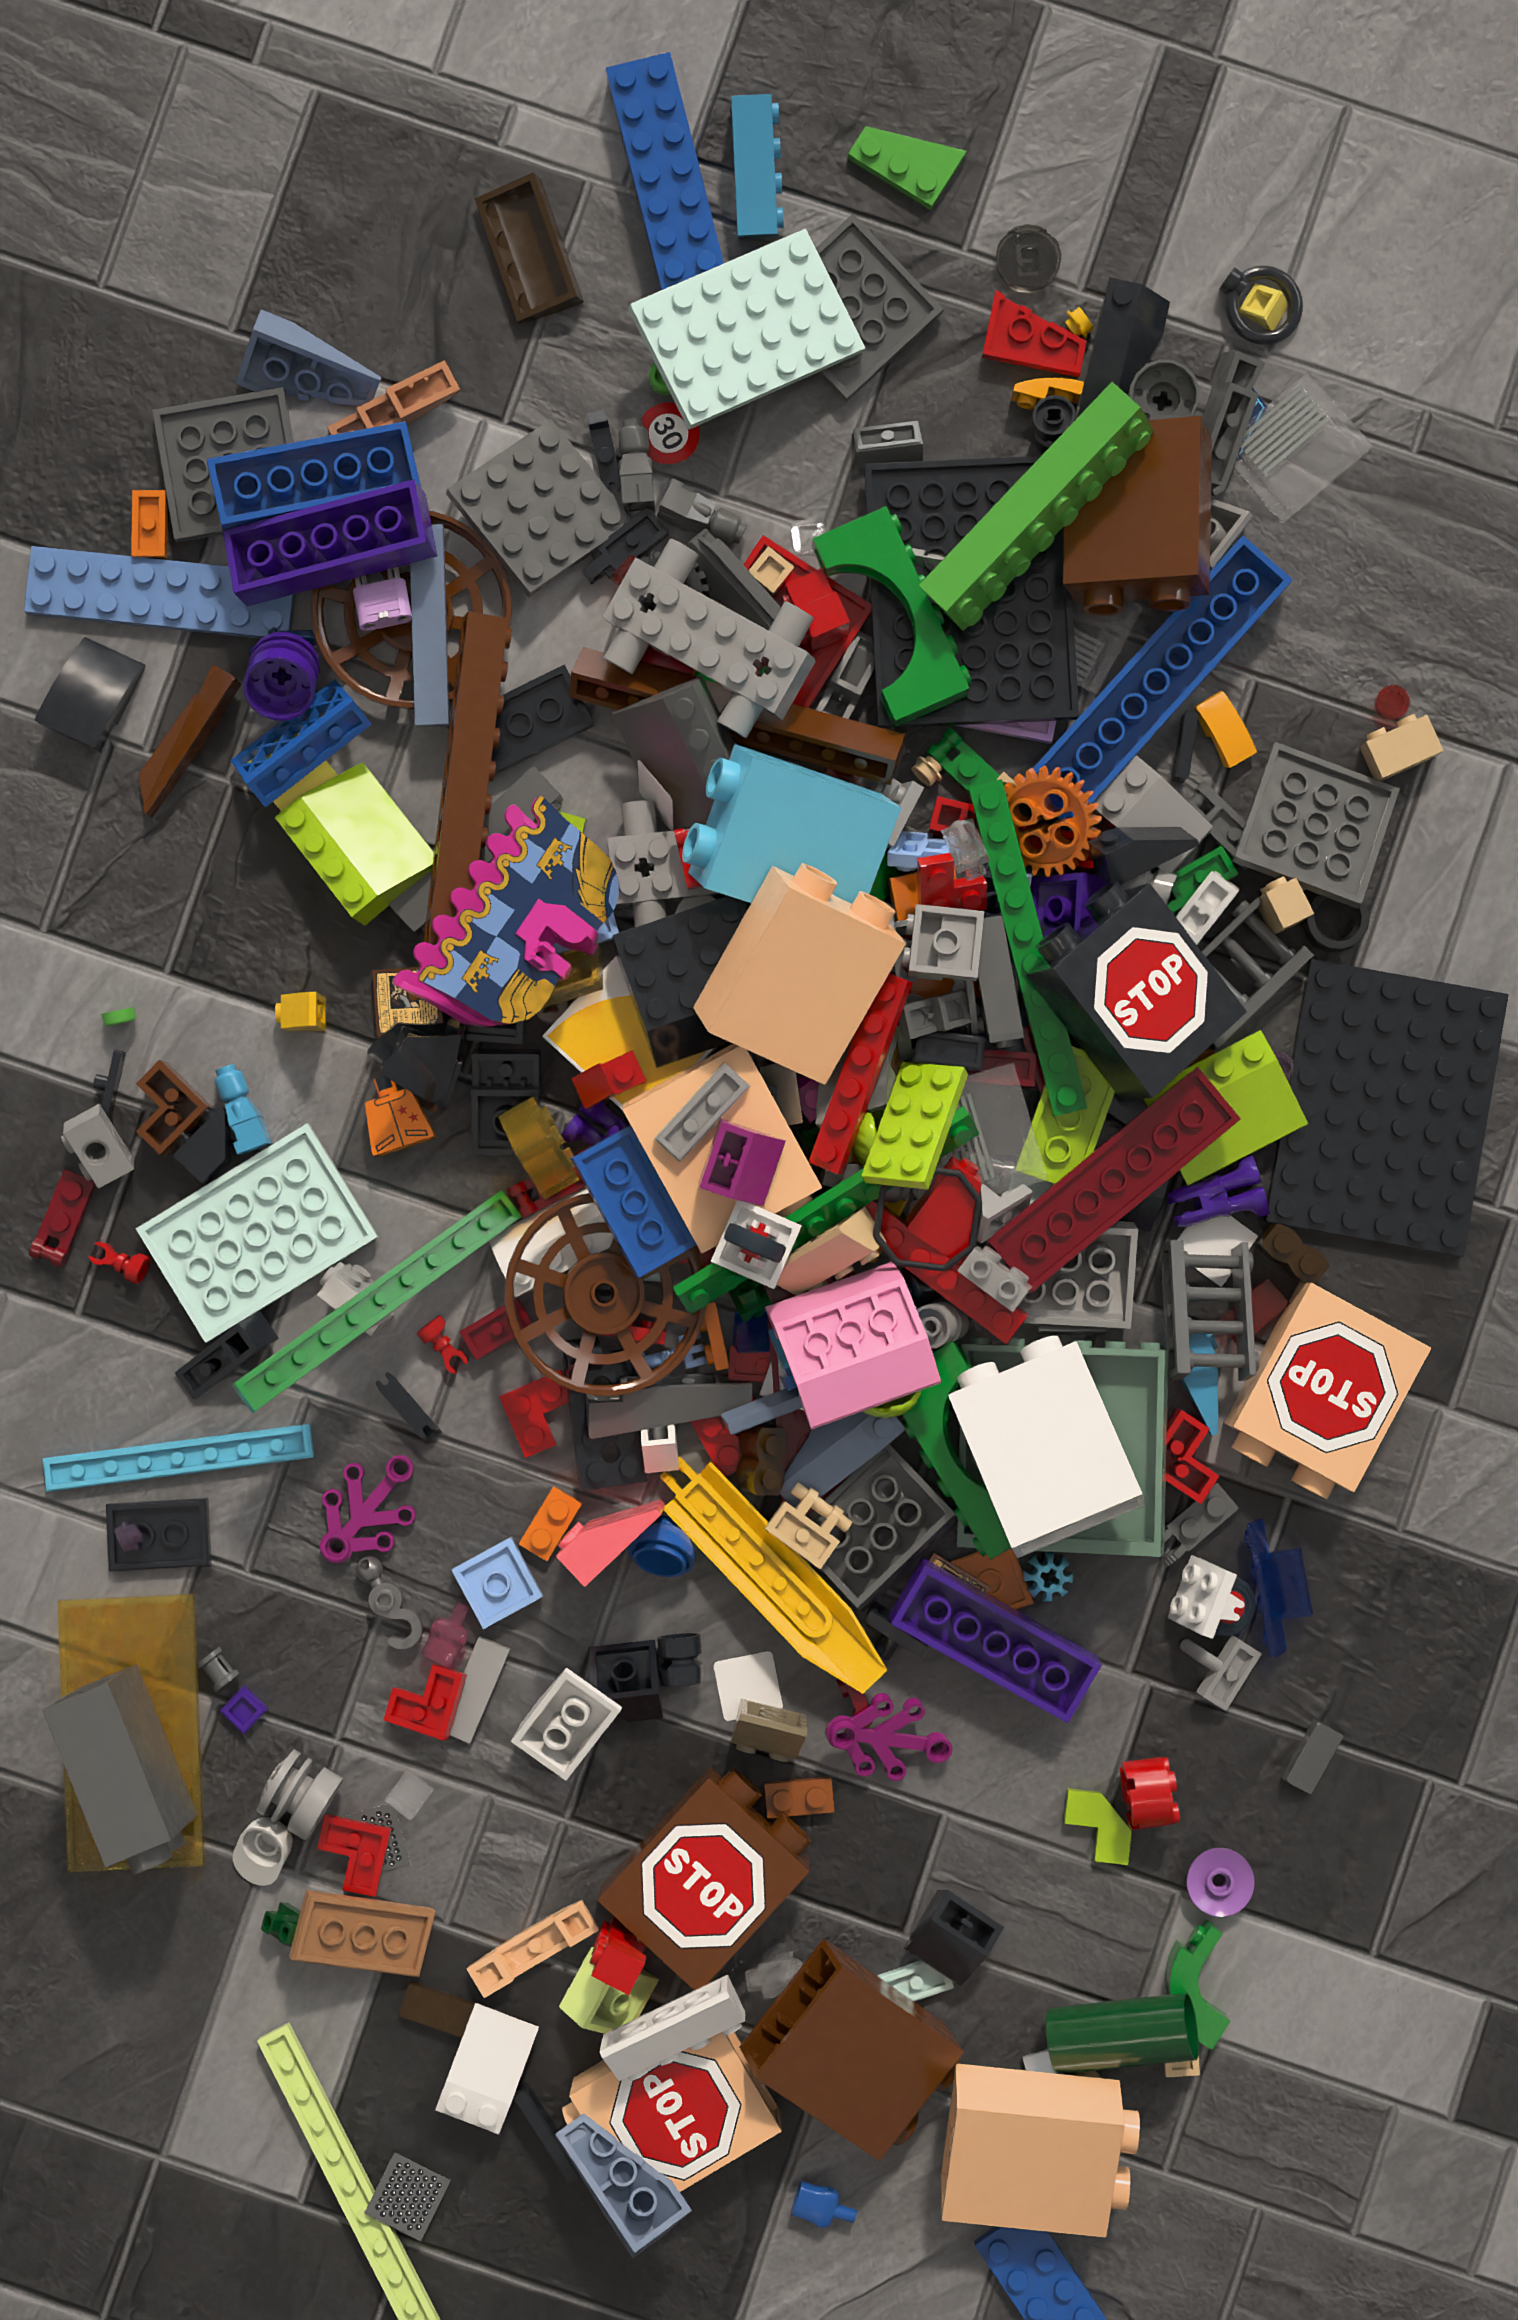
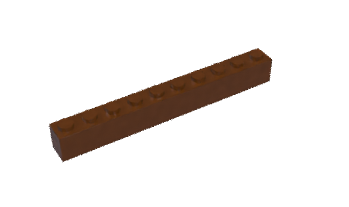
M470 611L462 618L423 942L432 945L438 943V936L432 929L433 919L438 915H447L451 918L456 916V908L450 901L451 892L455 888L460 887L468 890L474 888L475 883L469 876L468 868L473 861L479 860L480 848H485L488 829L483 828L484 814L489 815L492 803V795L487 794L488 781L493 782L496 770V762L491 761L492 748H497L500 737V729L495 728L496 715H501L504 704V695H499L500 682H505L508 671V662H504L503 657L504 649H509L512 638V629L507 628L508 618Z
M583 647L571 671L569 697L620 710L695 677L639 662L632 675L604 659L603 657L606 653ZM704 680L721 715L733 693L725 689L721 684ZM791 704L783 720L762 710L747 738L728 729L735 743L891 785L900 761L905 734L795 704Z

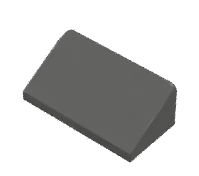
M919 421L853 429L856 460L859 469H864V465L869 463L923 461V442Z
M1313 1719L1281 1778L1295 1787L1312 1794L1344 1735Z

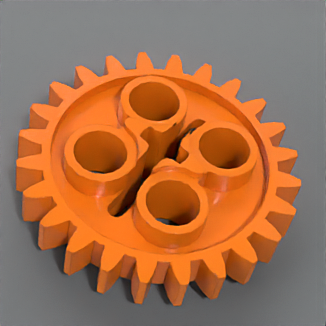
M1043 766L1039 769L1038 776L1034 769L1030 768L1026 771V779L1019 773L1014 777L1016 785L1008 782L1004 786L1024 866L1026 868L1028 865H1032V875H1036L1041 868H1044L1046 877H1049L1053 873L1054 867L1062 875L1066 872V864L1074 870L1079 865L1077 858L1082 861L1088 858L1089 855L1085 849L1090 850L1088 841L1092 840L1090 838L1098 837L1101 833L1100 830L1092 827L1102 820V817L1092 815V812L1099 807V803L1088 802V799L1094 792L1087 791L1083 793L1081 791L1084 780L1073 784L1071 782L1073 778L1072 772L1062 778L1060 767L1054 769L1052 774L1049 775L1047 767ZM1050 794H1058L1063 799V808H1057L1052 805ZM1019 803L1027 804L1031 808V817H1025L1020 813ZM1069 811L1074 813L1073 817L1057 819L1050 826L1048 823H1043L1023 832L1019 830V826L1035 824L1042 817L1045 820H1049ZM1061 826H1068L1074 832L1073 840L1065 839L1062 836ZM1030 835L1038 836L1041 839L1042 849H1036L1030 844Z

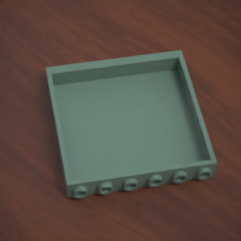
M971 1337V1343L962 1344V1351L973 1367L994 1362L999 1373L1023 1364L1024 1360L1020 1351L1027 1346L1025 1345V1339L1011 1338L1007 1344L1004 1343L1003 1345L991 1344L992 1338ZM1072 1340V1343L1076 1341L1141 1489L1145 1506L1036 1551L1161 1557L1164 1554L1168 1350H1160V1343L1139 1342V1349L1126 1348V1342L1105 1341V1348L1092 1347V1341ZM960 1425L959 1461L976 1480L985 1485ZM958 1519L957 1547L976 1548L972 1540L976 1536L969 1525L964 1527Z

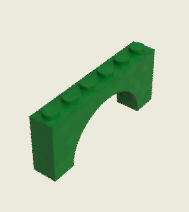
M887 506L814 537L812 539V549L826 577L843 573L870 577L892 591L900 600L909 616L914 635L913 656L904 673L893 684L883 689L880 696L893 728H896L966 697L970 689L968 685L972 684V680L965 665L959 666L955 657V654H958L954 639L951 635L946 636L941 624L944 623V619L939 607L931 605L927 594L919 586L925 579V576L923 574L918 576L913 565L917 563L915 554L909 544L904 546L899 535L903 533L900 521L896 514L890 515Z
M951 1341L933 1353L941 1383L921 1391L916 1404L906 1413L902 1414L905 1418L902 1425L906 1428L905 1431L911 1439L917 1438L923 1448L919 1453L928 1468L934 1466L940 1476L937 1483L943 1494L947 1498L952 1496L958 1506L955 1509V1513L964 1527L969 1525L976 1537L972 1540L978 1552L982 1556L987 1555L991 1560L1011 1549V1545L986 1486L976 1480L963 1467L951 1443L948 1428L951 1401L948 1395L957 1390L959 1386L957 1377L973 1368L959 1343Z

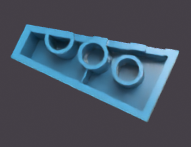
M772 94L731 96L738 239L777 237V228H784L783 207H776V194H782L781 173H775L774 159H781L780 138H773V124H779L778 103H772Z

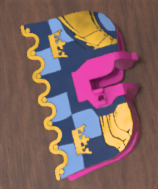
M543 796L535 798L531 805V812L537 819L538 824H535L515 804L508 806L504 819L511 829L508 836L500 833L491 834L487 838L486 845L493 856L490 863L482 860L473 861L468 868L469 876L475 883L474 888L468 890L460 887L455 888L451 892L450 901L456 908V916L453 918L447 915L436 916L432 921V929L438 936V943L436 945L427 942L418 943L413 951L415 959L420 964L419 971L414 973L409 970H402L393 979V985L428 1002L462 1024L477 1027L512 1024L527 1020L539 1012L549 999L557 981L567 980L572 972L571 964L556 954V949L552 946L558 943L565 948L583 951L593 956L598 948L596 944L598 940L597 931L610 917L617 904L619 895L618 877L610 858L595 843L568 822Z

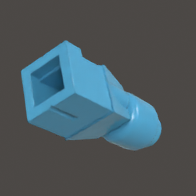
M234 1064L215 1070L217 1074L214 1081L221 1101L227 1103L225 1108L229 1126L234 1130L237 1142L233 1143L237 1154L244 1155L272 1144L263 1115L252 1100L246 1097L249 1093V1088L242 1071L236 1070Z

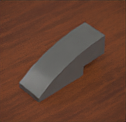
M860 631L857 633L833 674L828 688L816 708L817 711L851 719L875 671L873 637Z

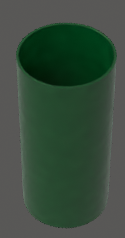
M1188 1993L1051 2007L1047 2011V2046L1051 2064L1056 2074L1194 2061L1198 2059V2027L1193 2003Z

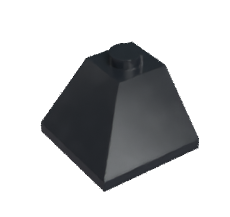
M655 1639L588 1647L590 1685L622 1707L617 1717L628 1722L663 1718Z

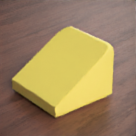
M1255 283L1239 311L1243 316L1272 331L1276 328L1289 304L1282 291Z

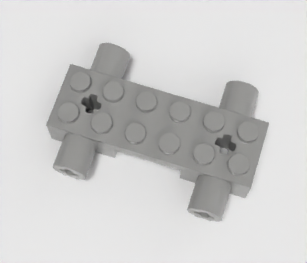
M670 538L654 567L635 557L602 618L619 630L603 658L632 675L648 646L668 657L675 658L718 682L725 689L733 693L717 722L738 735L747 738L762 710L783 720L816 660L808 652L798 647L814 617L785 601L769 630L755 624L684 584L699 554ZM652 603H655L656 608L653 611L648 609ZM765 666H769L772 669L768 675L761 673Z
M633 801L621 805L624 836L609 837L607 840L609 858L616 870L619 884V895L615 907L616 909L632 908L634 928L667 917L665 904L678 903L683 898L721 894L704 887L687 889L674 831H657L654 801ZM643 863H648L649 867H654V871H649L650 876L642 877L641 872H636L637 868H641L640 865Z

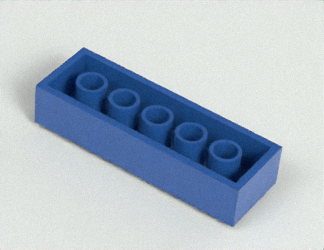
M406 421L206 459L222 532L223 530L413 479L421 487Z

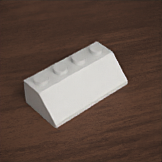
M586 1187L516 1222L489 1241L505 1278L514 1249L527 1228L542 1213L559 1202L577 1195L589 1193ZM595 1202L570 1209L578 1227L591 1223L605 1222ZM558 1216L548 1221L534 1235L521 1257L522 1260L539 1265L549 1247L565 1234ZM593 1233L582 1236L590 1254L603 1253L609 1250L613 1240L612 1233ZM570 1243L556 1255L549 1269L565 1273L578 1261ZM516 1272L514 1282L515 1297H520L533 1290L535 1278Z
M726 1975L603 2034L600 2054L619 2081L627 2077L632 2081L645 2075L648 2072L647 2068L658 2062L661 2066L673 2062L679 2057L678 2053L691 2047L692 2051L706 2046L710 2043V2037L721 2032L725 2036L737 2031L742 2027L741 2023L745 2021V2010L729 1976Z

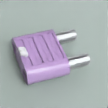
M398 567L393 568V570H387L389 580L368 584L365 575L361 577V585L360 577L355 578L356 588L353 589V595L361 630L370 631L412 620L406 582L403 578H400Z

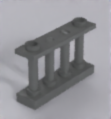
M1256 898L1251 903L1245 899L1231 913L1235 919L1202 950L1206 957L1220 944L1256 981L1254 985L1258 988L1250 997L1246 994L1241 995L1218 972L1247 1013L1210 1045L1213 1050L1218 1049L1314 956L1306 946L1301 947L1297 951L1293 947L1289 949L1253 912L1262 903L1259 898ZM1242 921L1280 958L1278 962L1282 966L1274 974L1269 970L1265 972L1229 935Z
M1170 1240L1160 1248L1166 1350H1168V1380L1183 1379L1191 1374L1193 1367L1238 1368L1239 1381L1250 1379L1256 1375L1260 1359L1254 1345L1250 1273L1253 1269V1255L1249 1253L1248 1242H1241L1231 1249V1255L1188 1254L1187 1251H1184V1240ZM1188 1268L1232 1269L1233 1288L1190 1287L1189 1284H1186L1185 1271ZM1189 1301L1234 1302L1235 1321L1192 1320L1191 1317H1188L1187 1304ZM1191 1334L1236 1335L1237 1354L1193 1353L1189 1349V1337Z

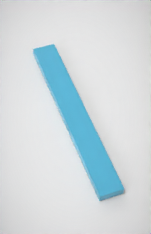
M304 1424L43 1458L42 1460L46 1492L313 1458L314 1450L311 1425Z

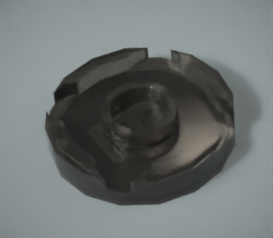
M1025 224L1014 227L1001 239L996 250L995 265L999 277L1007 286L1019 292L1032 293L1044 289L1053 282L1060 269L1062 254L1058 241L1054 236L1052 237L1047 233L1046 229L1037 225Z

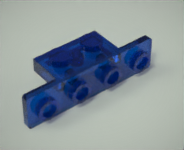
M1255 1519L1247 1524L1245 1542L1247 1547L1251 1549L1253 1556L1251 1575L1254 1582H1257L1259 1589L1257 1608L1259 1614L1264 1617V1645L1270 1650L1271 1657H1278L1287 1651L1281 1619L1309 1617L1313 1615L1301 1547L1269 1551L1263 1519Z

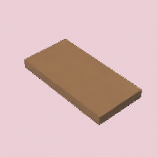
M306 1890L289 1958L292 1961L419 1977L436 1911L430 1907Z

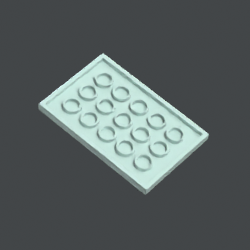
M806 229L633 302L628 307L688 429L861 354L865 350V346Z
M309 1123L136 1228L205 1343L220 1336L237 1323L254 1315L379 1237Z

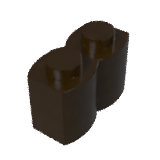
M1270 1224L1256 1241L1259 1251L1269 1260L1281 1263L1286 1273L1297 1282L1316 1284L1330 1267L1322 1253L1313 1247L1303 1245L1300 1237L1287 1226Z
M764 1422L740 1432L739 1448L742 1456L736 1471L739 1489L755 1495L780 1494L784 1483V1469L781 1461L787 1446L784 1428Z

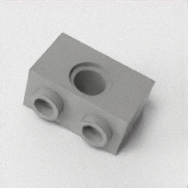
M100 1104L64 1122V1135L61 1136L62 1142L70 1154L75 1152L81 1161L79 1168L87 1181L93 1179L96 1186L100 1188L134 1170L132 1154ZM97 1142L101 1143L105 1149L94 1153L89 1151L87 1146Z

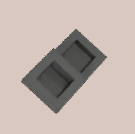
M965 990L953 991L906 1003L899 1019L902 1040L917 1038L936 1031H946L972 1023L970 1021Z

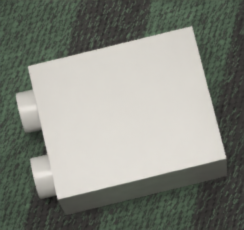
M1049 1336L1027 1345L1020 1351L1024 1363L999 1373L994 1362L984 1363L963 1372L957 1377L961 1390L948 1395L1011 1548L1017 1558L1145 1506L1141 1489L1077 1342L1062 1346L1058 1336Z

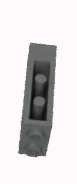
M1002 915L984 917L978 978L976 981L980 1012L984 1023V1037L986 1041L993 1043L996 1048L1017 1045L1016 1039L1024 1038Z

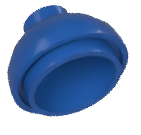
M668 1515L658 1517L657 1522L647 1527L628 1547V1553L635 1564L653 1575L676 1577L689 1572L694 1566L695 1550L690 1538Z

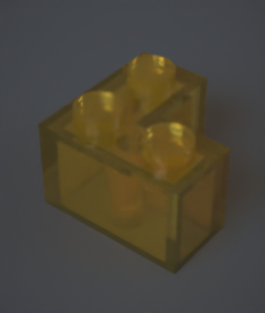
M531 1097L498 1116L516 1156L544 1200L580 1180L574 1169L575 1166L570 1159L575 1155L570 1147L562 1148L561 1144L565 1143V1140L557 1126L553 1125L556 1122L546 1105L540 1108L534 1097Z

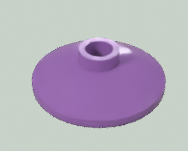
M1213 1848L1204 1851L1194 1859L1187 1873L1186 1885L1191 1900L1200 1910L1212 1916L1224 1917L1239 1912L1250 1901L1254 1891V1875L1249 1863L1239 1853L1227 1848ZM1217 1874L1224 1875V1882L1221 1885L1213 1884V1877Z

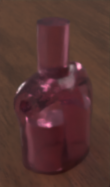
M457 1602L449 1619L441 1617L435 1619L421 1654L439 1664L453 1668L459 1653L469 1638V1632L461 1626L469 1607Z

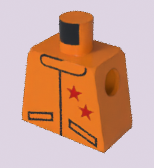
M386 1076L373 1080L379 1098L365 1102L373 1156L380 1157L438 1138L416 1094L407 1089L398 1091L396 1083Z

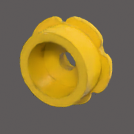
M1078 307L1073 312L1067 311L1069 319L1065 321V324L1070 332L1077 336L1081 335L1084 339L1088 338L1087 334L1094 327L1082 309Z

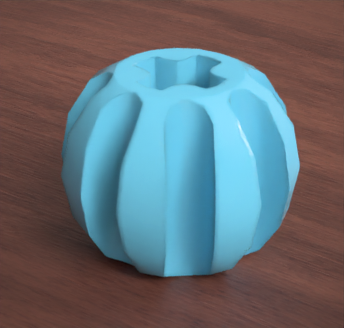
M1044 1552V1560L1042 1562H1038L1034 1555L1028 1561V1563L1034 1566V1570L1031 1572L1023 1571V1581H1034L1027 1588V1591L1033 1598L1040 1591H1043L1042 1602H1053L1052 1594L1054 1592H1058L1062 1599L1069 1592L1062 1588V1585L1065 1582L1073 1583V1572L1063 1573L1065 1567L1070 1563L1063 1556L1053 1563L1054 1552ZM1052 1569V1573L1056 1576L1055 1580H1048L1044 1584V1580L1040 1577L1041 1573H1048Z

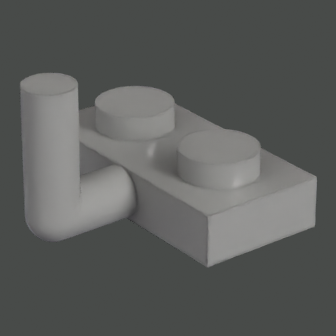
M1231 1635L1218 1657L1207 1652L1190 1639L1183 1640L1180 1645L1182 1651L1210 1669L1196 1692L1225 1711L1261 1656L1260 1652Z

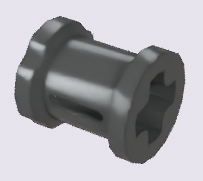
M220 1646L196 1664V1667L198 1669L202 1668L213 1682L215 1692L239 1674L238 1670H233L221 1655L223 1650Z

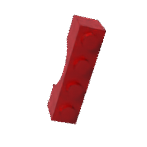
M613 1916L610 1923L604 1920L596 1935V1941L593 1945L594 1949L591 1953L592 1957L589 1963L594 1965L591 1976L629 1996L645 1965L646 1955L642 1953L646 1945Z

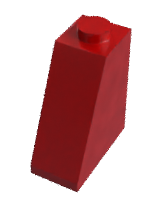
M951 1156L943 1168L962 1172L978 1194H980L982 1182L980 1174L977 1173L979 1168L966 1158H962L960 1161ZM937 1175L929 1189L926 1190L906 1217V1230L949 1259H952L969 1246L976 1201L958 1177ZM966 1257L960 1260L957 1264L961 1266L963 1262L966 1260Z

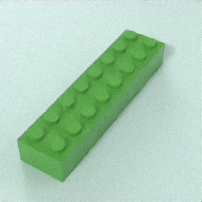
M1111 382L919 584L920 588L935 605L961 630L964 631L968 626L976 624L982 617L983 610L992 601H997L1003 596L1007 585L1016 576H1021L1030 566V561L1039 552L1045 551L1053 543L1054 536L1062 527L1070 525L1078 516V511L1087 501L1094 500L1100 494L1104 483L1111 476L1118 475L1124 469L1127 459L1135 451L1143 449L1148 444L1154 430L1141 407L1117 385Z

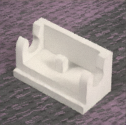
M1217 871L1209 873L1176 916L1196 945L1239 892V887L1232 882L1226 881Z

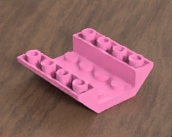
M892 1262L765 1307L775 1336L779 1339L796 1383L799 1398L811 1430L941 1383L925 1329L905 1280Z

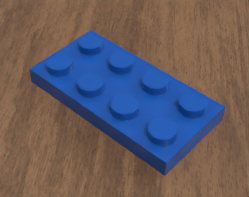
M631 1125L570 1158L636 1278L642 1277L697 1245Z
M995 2226L974 2241L976 2248L1024 2320H1107L1105 2314L1050 2232Z

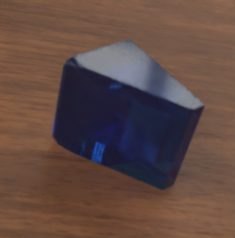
M735 1312L732 1344L738 1353L770 1351L767 1312H763V1315L758 1318L753 1315L745 1323L740 1317L739 1312Z

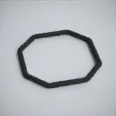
M937 1167L934 1174L958 1177L976 1201L969 1246L944 1265L901 1260L896 1257L880 1236L886 1190L892 1187L889 1185L881 1186L873 1236L893 1264L902 1267L946 1271L969 1255L976 1247L982 1198L962 1172Z

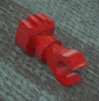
M94 1243L104 1248L106 1254L102 1260L88 1256L92 1263L102 1266H113L114 1271L120 1274L124 1272V1279L136 1285L143 1281L152 1262L150 1260L151 1257L138 1253L130 1258L125 1253H116L109 1243Z
M439 1314L421 1328L416 1335L424 1344L431 1341L433 1344L431 1348L435 1352H440L446 1369L450 1373L457 1374V1371L450 1364L451 1357L459 1356L466 1365L468 1364V1357L462 1350L454 1348L449 1343L451 1339L448 1335H442L441 1331L446 1322Z

